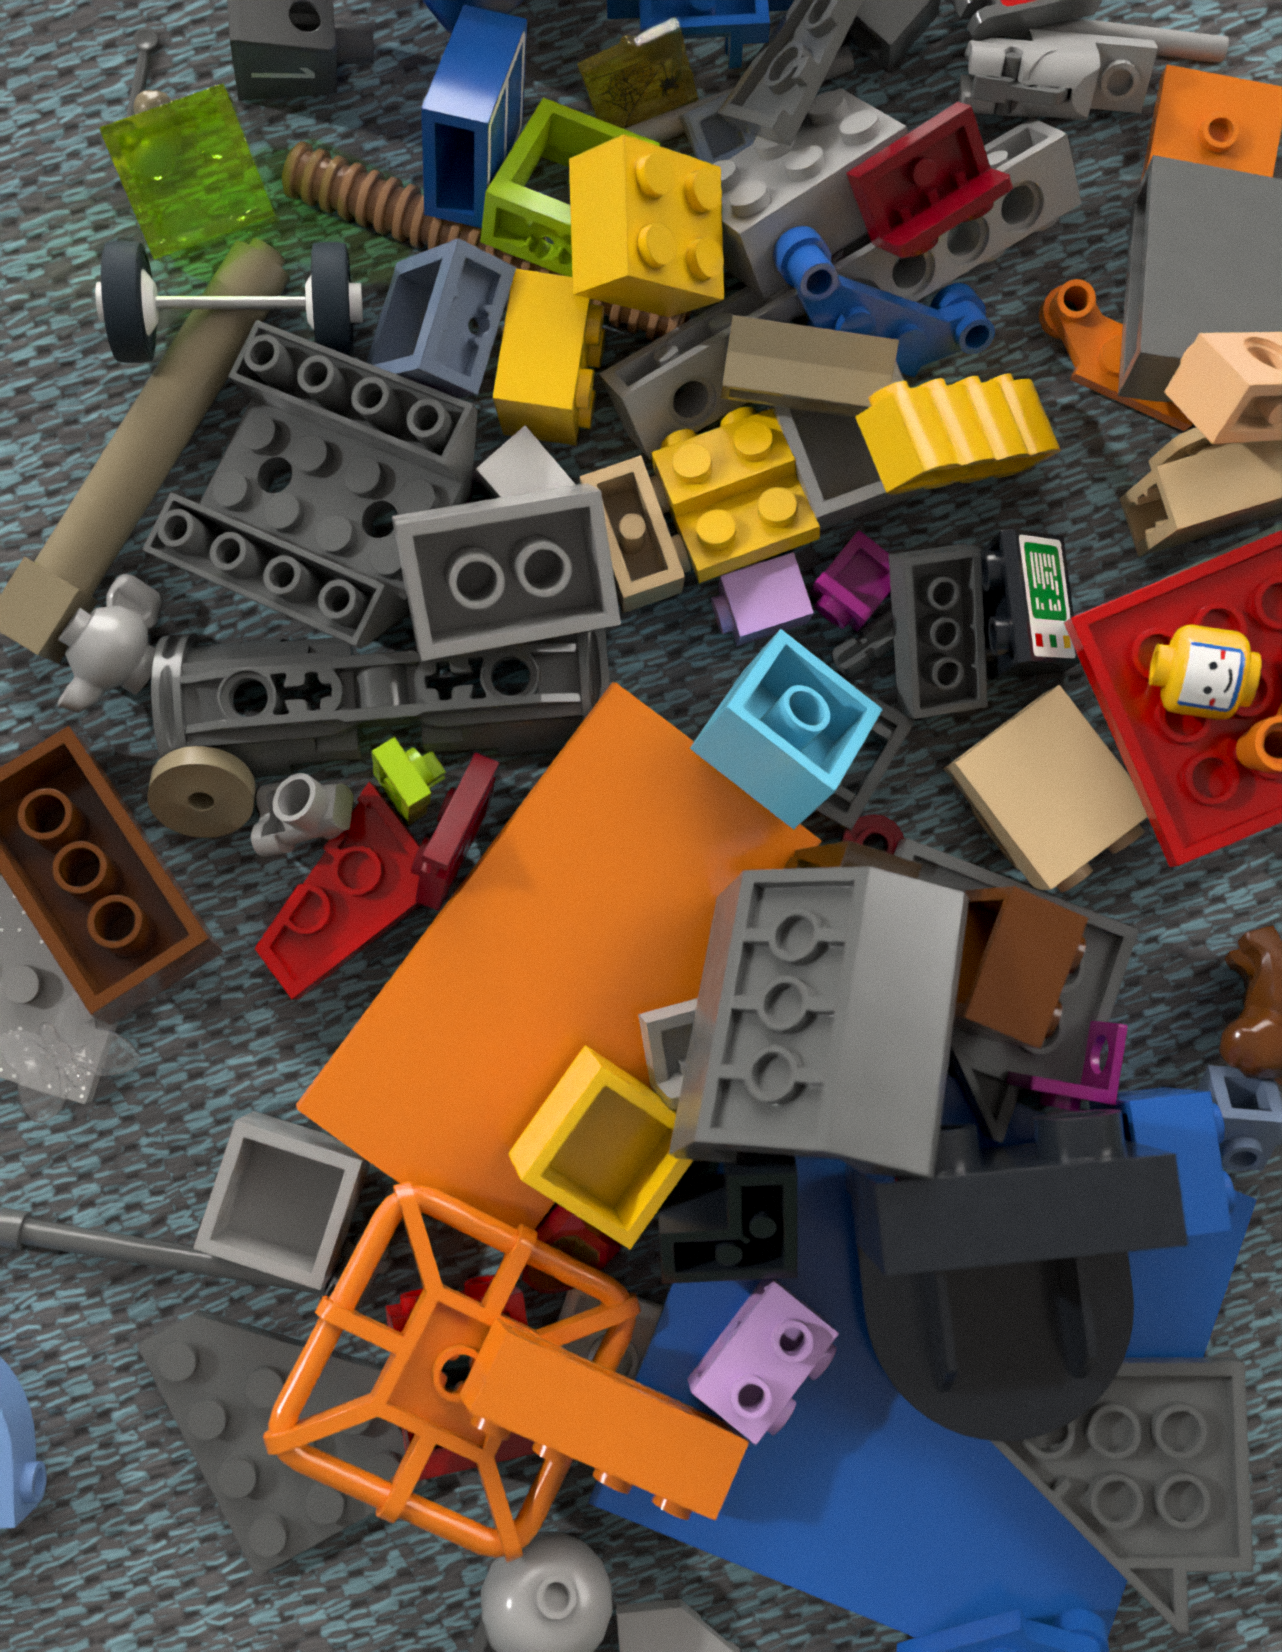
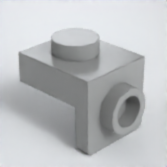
M698 998L638 1014L650 1086L671 1110H677Z

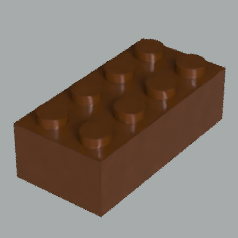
M67 726L0 767V873L90 1015L112 1025L223 952L90 748L70 726Z

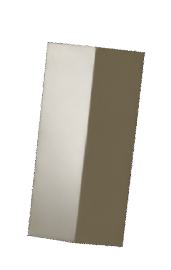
M733 315L720 398L856 418L857 415L871 407L869 397L872 394L892 384L899 340Z

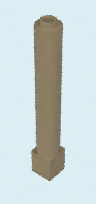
M253 238L250 244L236 240L201 296H280L290 281L289 275L282 268L286 260L277 250L262 240ZM192 309L35 561L24 556L0 594V632L35 654L55 663H60L68 648L66 644L58 640L63 629L79 608L89 614L92 612L98 602L92 595L228 380V376L255 321L264 322L271 309Z

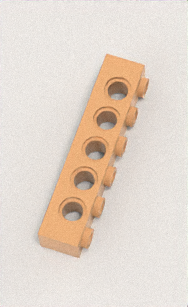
M1282 332L1199 333L1194 343L1183 354L1180 366L1164 393L1212 444L1282 440Z

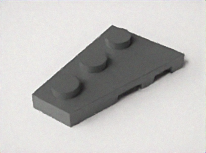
M795 0L770 35L769 43L763 45L717 113L736 130L791 146L864 0Z

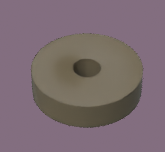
M189 746L171 751L157 761L151 772L147 800L153 815L169 829L187 836L213 838L230 834L246 824L253 812L256 785L254 776L248 766L231 753L213 747Z

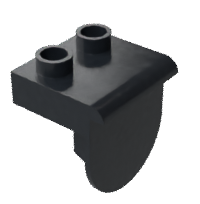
M1083 1110L1035 1116L1032 1118L1035 1143L979 1148L977 1126L975 1124L940 1125L934 1179L864 1174L846 1163V1189L851 1195L863 1307L868 1335L877 1359L891 1383L916 1410L931 1421L961 1435L981 1440L1018 1441L1035 1438L1053 1432L1081 1416L1097 1402L1116 1377L1125 1358L1133 1327L1134 1298L1128 1252L1188 1246L1176 1153L1125 1140L1120 1110Z

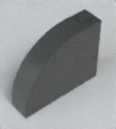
M1152 156L1133 198L1131 209L1118 396L1156 402H1173L1164 391L1178 370L1183 354L1194 343L1199 333L1282 332V179L1161 156Z

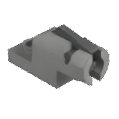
M1029 29L1027 40L987 38L982 41L970 40L964 54L965 59L969 60V75H960L958 102L971 105L974 113L1028 118L1041 116L1087 120L1090 109L1141 113L1158 47L1154 40L1040 29Z

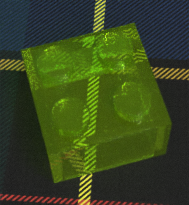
M224 83L99 127L154 260L168 263L281 222L233 97Z

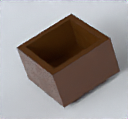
M1016 886L966 890L965 894L969 897L953 1025L990 1041L1041 1049L1044 1039L1049 1038L1053 1034L1060 1021L1062 1003L1059 1001L1067 976L1077 969L1084 956L1086 939L1082 935L1089 918Z

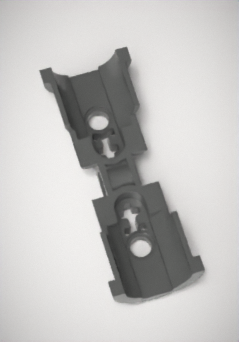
M606 628L425 661L421 660L416 642L415 651L354 655L352 645L334 637L285 641L283 638L198 645L197 633L165 635L156 646L151 675L152 716L159 756L162 758L167 753L183 747L206 746L224 750L236 756L248 766L254 778L294 774L293 764L361 759L359 729L410 724H421L422 745L425 754L431 751L438 753L498 748L500 757L560 753L610 686ZM518 660L529 669L530 680L528 686L517 695H503L493 686L492 677L494 670L503 661ZM483 662L480 680L486 693V698L474 699L476 688L473 685L454 687L452 689V699L442 700L441 694L436 689L429 688V680H435L440 677L441 667L450 666L451 672L456 677H474L475 674L471 663ZM317 676L321 684L332 688V695L321 699L319 710L313 711L312 705L302 699L285 700L289 713L280 715L283 708V694L277 682L278 679L286 678L284 688L289 691L310 689L311 678ZM248 681L261 682L268 694L266 707L261 713L253 717L241 716L236 711L233 703L237 688Z

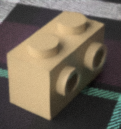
M640 455L580 476V484L588 483L601 490L616 595L622 613L682 593L685 580L684 573L691 571L689 558L680 535L670 536L663 517L664 513L669 512L665 491L657 475L649 477L642 456Z

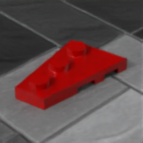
M370 781L357 798L359 803L351 813L350 829L328 840L323 848L326 851L304 883L297 885L254 948L292 1000L302 998L422 905L415 901L419 876L411 873L412 864L420 844L378 788Z

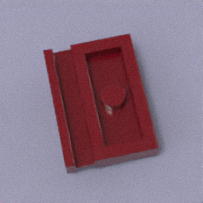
M475 753L457 789L451 787L446 794L437 817L439 824L432 838H424L412 864L411 873L419 876L416 902L440 911L490 808L496 780L494 775L499 767V762Z

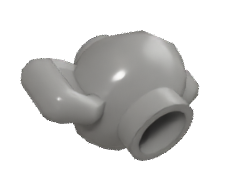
M122 574L113 582L106 595V607L95 608L90 614L79 608L74 613L58 639L68 646L65 655L74 674V679L59 697L58 707L80 713L98 703L105 692L121 686L136 695L145 686L152 675V664L156 649L148 644V631L158 625V613L162 605L159 592L131 574Z

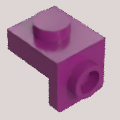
M858 530L827 570L822 572L814 582L809 592L810 595L818 600L814 604L818 613L840 629H844L848 624L858 632L891 591L889 553Z

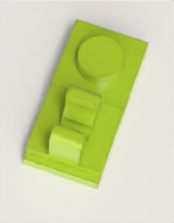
M395 737L372 750L374 776L407 826L411 825L427 814V806L431 802L432 794L430 789L445 779V769L433 751L421 756L417 749L412 747L404 752Z

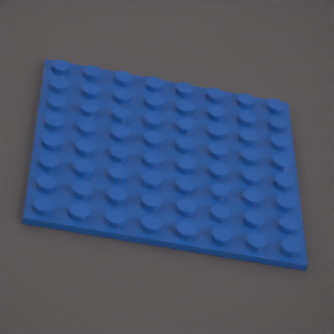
M947 1075L940 1125L975 1124L977 1126L979 1148L1035 1143L1032 1118L1045 1115L1044 1113L1016 1102L1003 1143L984 1137L959 1079ZM795 1155L797 1167L798 1278H778L776 1280L829 1321L839 1333L832 1343L837 1347L834 1358L817 1379L812 1380L810 1377H806L792 1396V1399L796 1401L792 1415L775 1435H771L766 1431L757 1445L745 1437L749 1441V1445L716 1521L692 1511L689 1520L680 1519L657 1507L652 1502L654 1494L633 1485L630 1493L624 1494L602 1484L597 1479L588 1499V1504L915 1638L1016 1609H1021L1026 1619L1053 1626L1055 1618L1064 1611L1070 1609L1088 1610L1097 1614L1105 1622L1109 1636L1127 1580L989 1440L964 1436L931 1421L916 1410L891 1383L877 1359L867 1331L851 1195L846 1189V1163L834 1158ZM723 1162L718 1163L714 1175L723 1174ZM1235 1191V1209L1233 1212H1229L1232 1232L1187 1237L1188 1246L1128 1252L1133 1286L1134 1316L1130 1343L1125 1358L1204 1357L1257 1199ZM762 1279L673 1283L635 1381L727 1422L691 1393L687 1378Z

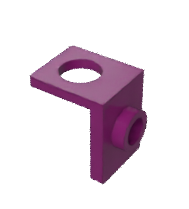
M1093 1020L1090 1022L1080 1084L1008 1071L1006 1084L1041 1091L1039 1104L1055 1108L1079 1111L1081 1099L1116 1105L1128 1026ZM1107 1039L1108 1057L1105 1067L1101 1071L1100 1053Z

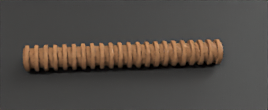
M305 141L298 142L286 158L282 172V186L284 194L288 198L298 199L301 196L304 204L308 206H316L319 203L321 210L326 213H333L337 210L339 217L344 220H351L353 217H356L357 224L364 228L374 224L375 231L382 235L392 231L394 240L403 242L409 238L412 247L422 249L427 245L429 250L459 238L515 266L516 269L561 275L481 243L482 228L424 215V195L421 194L419 186L409 184L404 188L401 179L396 177H390L386 181L383 172L378 170H372L368 174L365 165L354 163L349 166V161L346 157L336 155L332 159L330 152L323 148H318L314 152L312 145ZM594 300V305L604 306V316L610 318V325L618 327L621 323H625L628 325V332L637 334L639 330L645 331L646 339L650 341H655L657 337H662L686 323L691 314V311L672 317H665Z

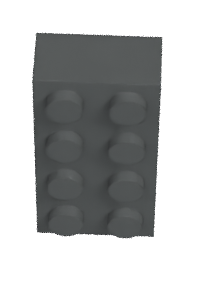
M958 544L889 554L898 711L912 719L988 707L981 548L967 544Z

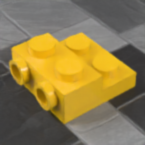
M751 407L735 409L722 419L719 428L699 435L691 429L675 431L662 441L661 449L651 452L655 475L661 481L669 504V512L684 543L688 558L699 583L820 539V525L796 476V459L791 452L772 408L760 413H756L755 409Z

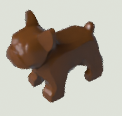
M1272 925L1244 933L1238 940L1240 949L1229 951L1225 957L1230 970L1237 972L1243 977L1245 988L1243 995L1244 1010L1239 1018L1230 1022L1222 1033L1219 1052L1230 1067L1237 1068L1246 1078L1274 1079L1282 1086V939L1276 928Z

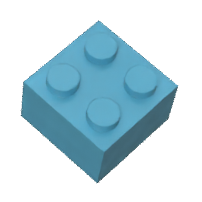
M780 629L743 670L690 749L794 830L836 791L883 709Z

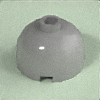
M561 1531L538 1532L530 1544L522 1549L523 1557L509 1563L506 1562L504 1557L496 1558L490 1565L481 1589L482 1621L489 1644L496 1652L595 1651L604 1639L612 1615V1584L602 1560L584 1541Z

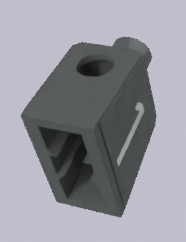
M227 0L229 38L238 100L338 93L337 64L374 65L372 23L335 22L333 0Z

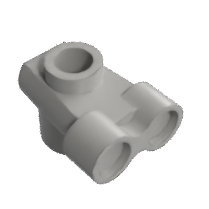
M298 773L289 776L282 782L262 785L257 791L256 801L260 812V819L252 829L251 842L255 852L261 857L290 853L294 850L297 843L319 837L333 839L343 831L350 829L353 794L345 784L322 785L309 775Z

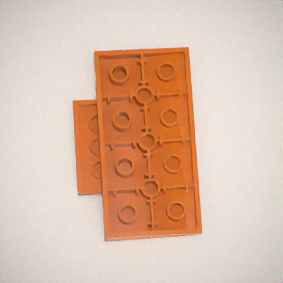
M612 682L297 1102V1110L397 1182L403 1183L410 1180L412 1186L423 1185L438 1189L514 1228L523 1224L535 1230L555 1202L521 1181L508 1153L585 1045L652 1089L638 1014L698 998L717 896L743 870L784 869L787 861L794 857L795 850L819 846L822 841L801 824L793 830L690 749L694 743L693 740L619 684Z

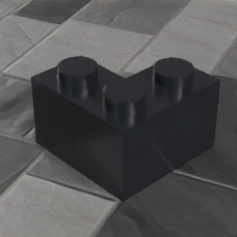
M738 1151L736 1163L723 1162V1174L682 1176L658 1210L662 1284L798 1278V1208L795 1155Z

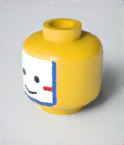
M1185 625L1175 632L1169 646L1157 644L1150 666L1149 685L1161 687L1160 696L1162 703L1169 712L1214 720L1228 719L1234 715L1239 706L1249 707L1252 703L1260 677L1261 656L1257 652H1251L1248 639L1240 632L1198 625Z

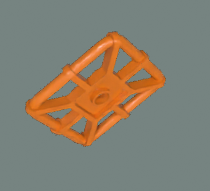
M410 1180L393 1186L394 1193L386 1197L374 1212L330 1297H322L315 1310L319 1319L273 1406L268 1423L269 1430L263 1434L264 1443L269 1455L277 1454L279 1460L294 1471L375 1507L376 1516L393 1524L399 1518L478 1555L492 1558L504 1557L506 1562L509 1563L523 1557L522 1549L530 1544L540 1530L570 1466L568 1468L562 1467L544 1459L517 1516L513 1520L494 1458L502 1440L486 1434L471 1424L470 1421L473 1414L469 1413L459 1395L466 1381H459L454 1390L446 1388L447 1375L442 1371L443 1365L447 1360L455 1361L463 1354L470 1356L468 1365L472 1369L495 1318H498L558 1346L607 1328L592 1361L616 1372L632 1339L636 1325V1316L641 1312L636 1293H628L626 1287L612 1276L538 1240L537 1231L523 1224L514 1228L438 1189L423 1185L412 1186ZM421 1213L504 1253L503 1260L481 1303L442 1284ZM403 1220L423 1285V1291L402 1332H399L357 1312L355 1307L398 1224ZM525 1264L602 1302L597 1307L537 1330L501 1313ZM343 1330L391 1352L371 1393L304 1419H298ZM376 1417H380L415 1434L395 1475L389 1481L309 1445L311 1442ZM436 1444L476 1462L495 1528L487 1527L412 1492Z

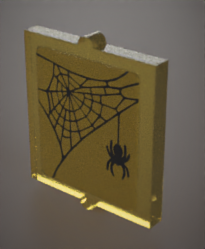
M676 16L633 37L631 35H624L620 39V43L577 63L595 117L623 129L699 101L681 27Z

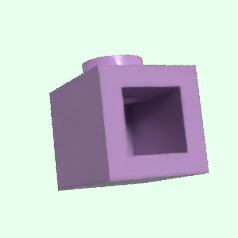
M794 552L768 561L764 559L720 576L718 583L720 595L711 598L713 612L720 632L725 634L732 631L737 646L776 634L780 629L786 631L807 624L814 614Z

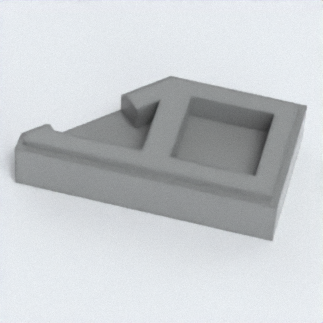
M681 1599L616 1606L620 1652H741L739 1647L733 1642L725 1640Z

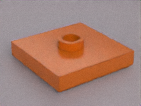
M1167 64L1160 76L1141 181L1153 155L1273 177L1282 129V86Z

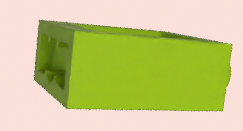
M543 97L485 192L480 242L561 275L572 277L570 205L524 187L541 157L569 167V158L623 134L658 146L661 143ZM544 237L550 238L554 244L548 243Z

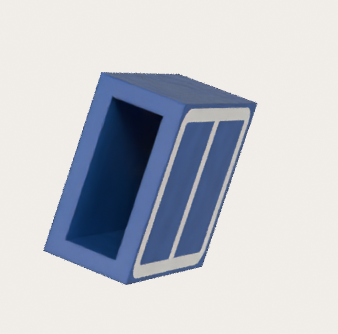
M463 5L421 107L424 215L482 228L485 192L519 138L523 126L527 39L526 18Z

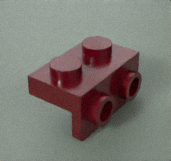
M956 102L846 173L872 244L900 258L915 257L928 252L938 243L939 236L961 222L973 221L984 216L993 208L994 201L1013 189L1009 174L990 167L972 106L961 102Z

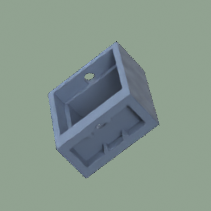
M459 238L397 262L366 363L456 398L478 395L516 267ZM471 319L477 321L479 325V331L476 335L472 334L468 328V323Z

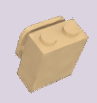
M1195 427L1173 438L1149 459L1151 472L1119 498L1138 557L1282 513V440L1212 444Z
M1060 685L1043 693L943 768L970 803L975 818L1013 867L1020 870L1032 887L1037 890H1052L1054 887H1057L1063 893L1071 889L1092 873L1093 869L1088 864L1091 859L1106 848L1112 854H1115L1129 846L1145 832L1139 823L1147 818V814L1131 777Z

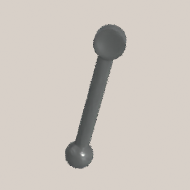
M149 27L138 29L133 37L134 44L139 53L124 128L119 130L115 136L118 149L126 154H132L140 145V137L136 133L139 118L138 115L134 114L133 105L137 95L145 90L151 54L155 53L160 45L157 33Z

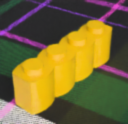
M1011 373L997 376L981 383L979 376H971L952 385H946L943 378H938L915 388H909L907 381L896 382L872 394L869 397L871 407L856 416L883 486L889 495L906 493L922 487L933 489L956 482L970 483L992 476L994 478L1011 476L1029 469L1061 451L1032 380H1014Z

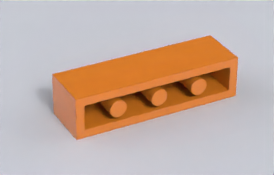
M495 1318L459 1394L469 1413L473 1414L470 1421L471 1424L486 1434L505 1441L509 1439L511 1432L535 1441L532 1450L544 1459L566 1468L570 1466L572 1459H576L594 1467L595 1470L592 1476L602 1484L624 1494H629L633 1485L654 1494L652 1502L657 1507L683 1520H689L692 1511L716 1521L749 1445V1441L729 1423L498 1318Z

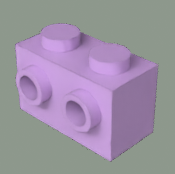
M762 1279L687 1378L691 1393L757 1445L766 1431L771 1435H775L788 1421L796 1406V1401L792 1399V1396L808 1376L815 1380L829 1366L837 1351V1347L832 1343L839 1333L829 1321L776 1279Z

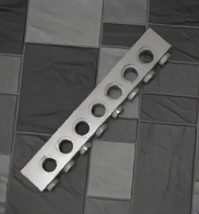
M1030 118L986 144L984 147L990 167L1009 174L1013 189L994 201L993 208L987 214L973 221L961 222L953 227L951 231L949 230L939 236L938 243L931 250L919 256L900 258L895 267L894 265L899 257L874 246L869 234L866 233L831 256V263L837 270L838 275L917 302L927 295L938 293L944 287L952 284L954 279L977 265L999 258L1003 255L1006 248L1031 233L1053 226L1060 216L1081 204L1067 133L1035 118ZM788 284L764 300L746 286L599 373L626 433L649 460L652 459L651 452L661 449L662 441L671 433L682 429H691L698 432L713 422L722 421L728 413L747 403L720 398L732 316L736 315L789 323L795 318L793 324L806 326L809 319L795 287ZM688 382L686 389L674 398L679 387Z

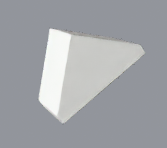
M526 426L522 427L479 465L472 475L473 480L492 499L576 485Z

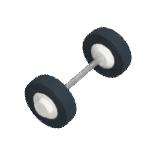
M112 241L105 243L103 248L101 282L96 283L95 291L96 307L99 321L105 323L112 354L118 362L145 363L153 360L156 348V325L159 322V309H306L307 321L315 333V343L351 357L354 354L353 323H363L361 283H351L349 252L344 243L319 242L313 244L311 250V275L305 284L306 296H158L156 284L152 279L149 259L142 243Z

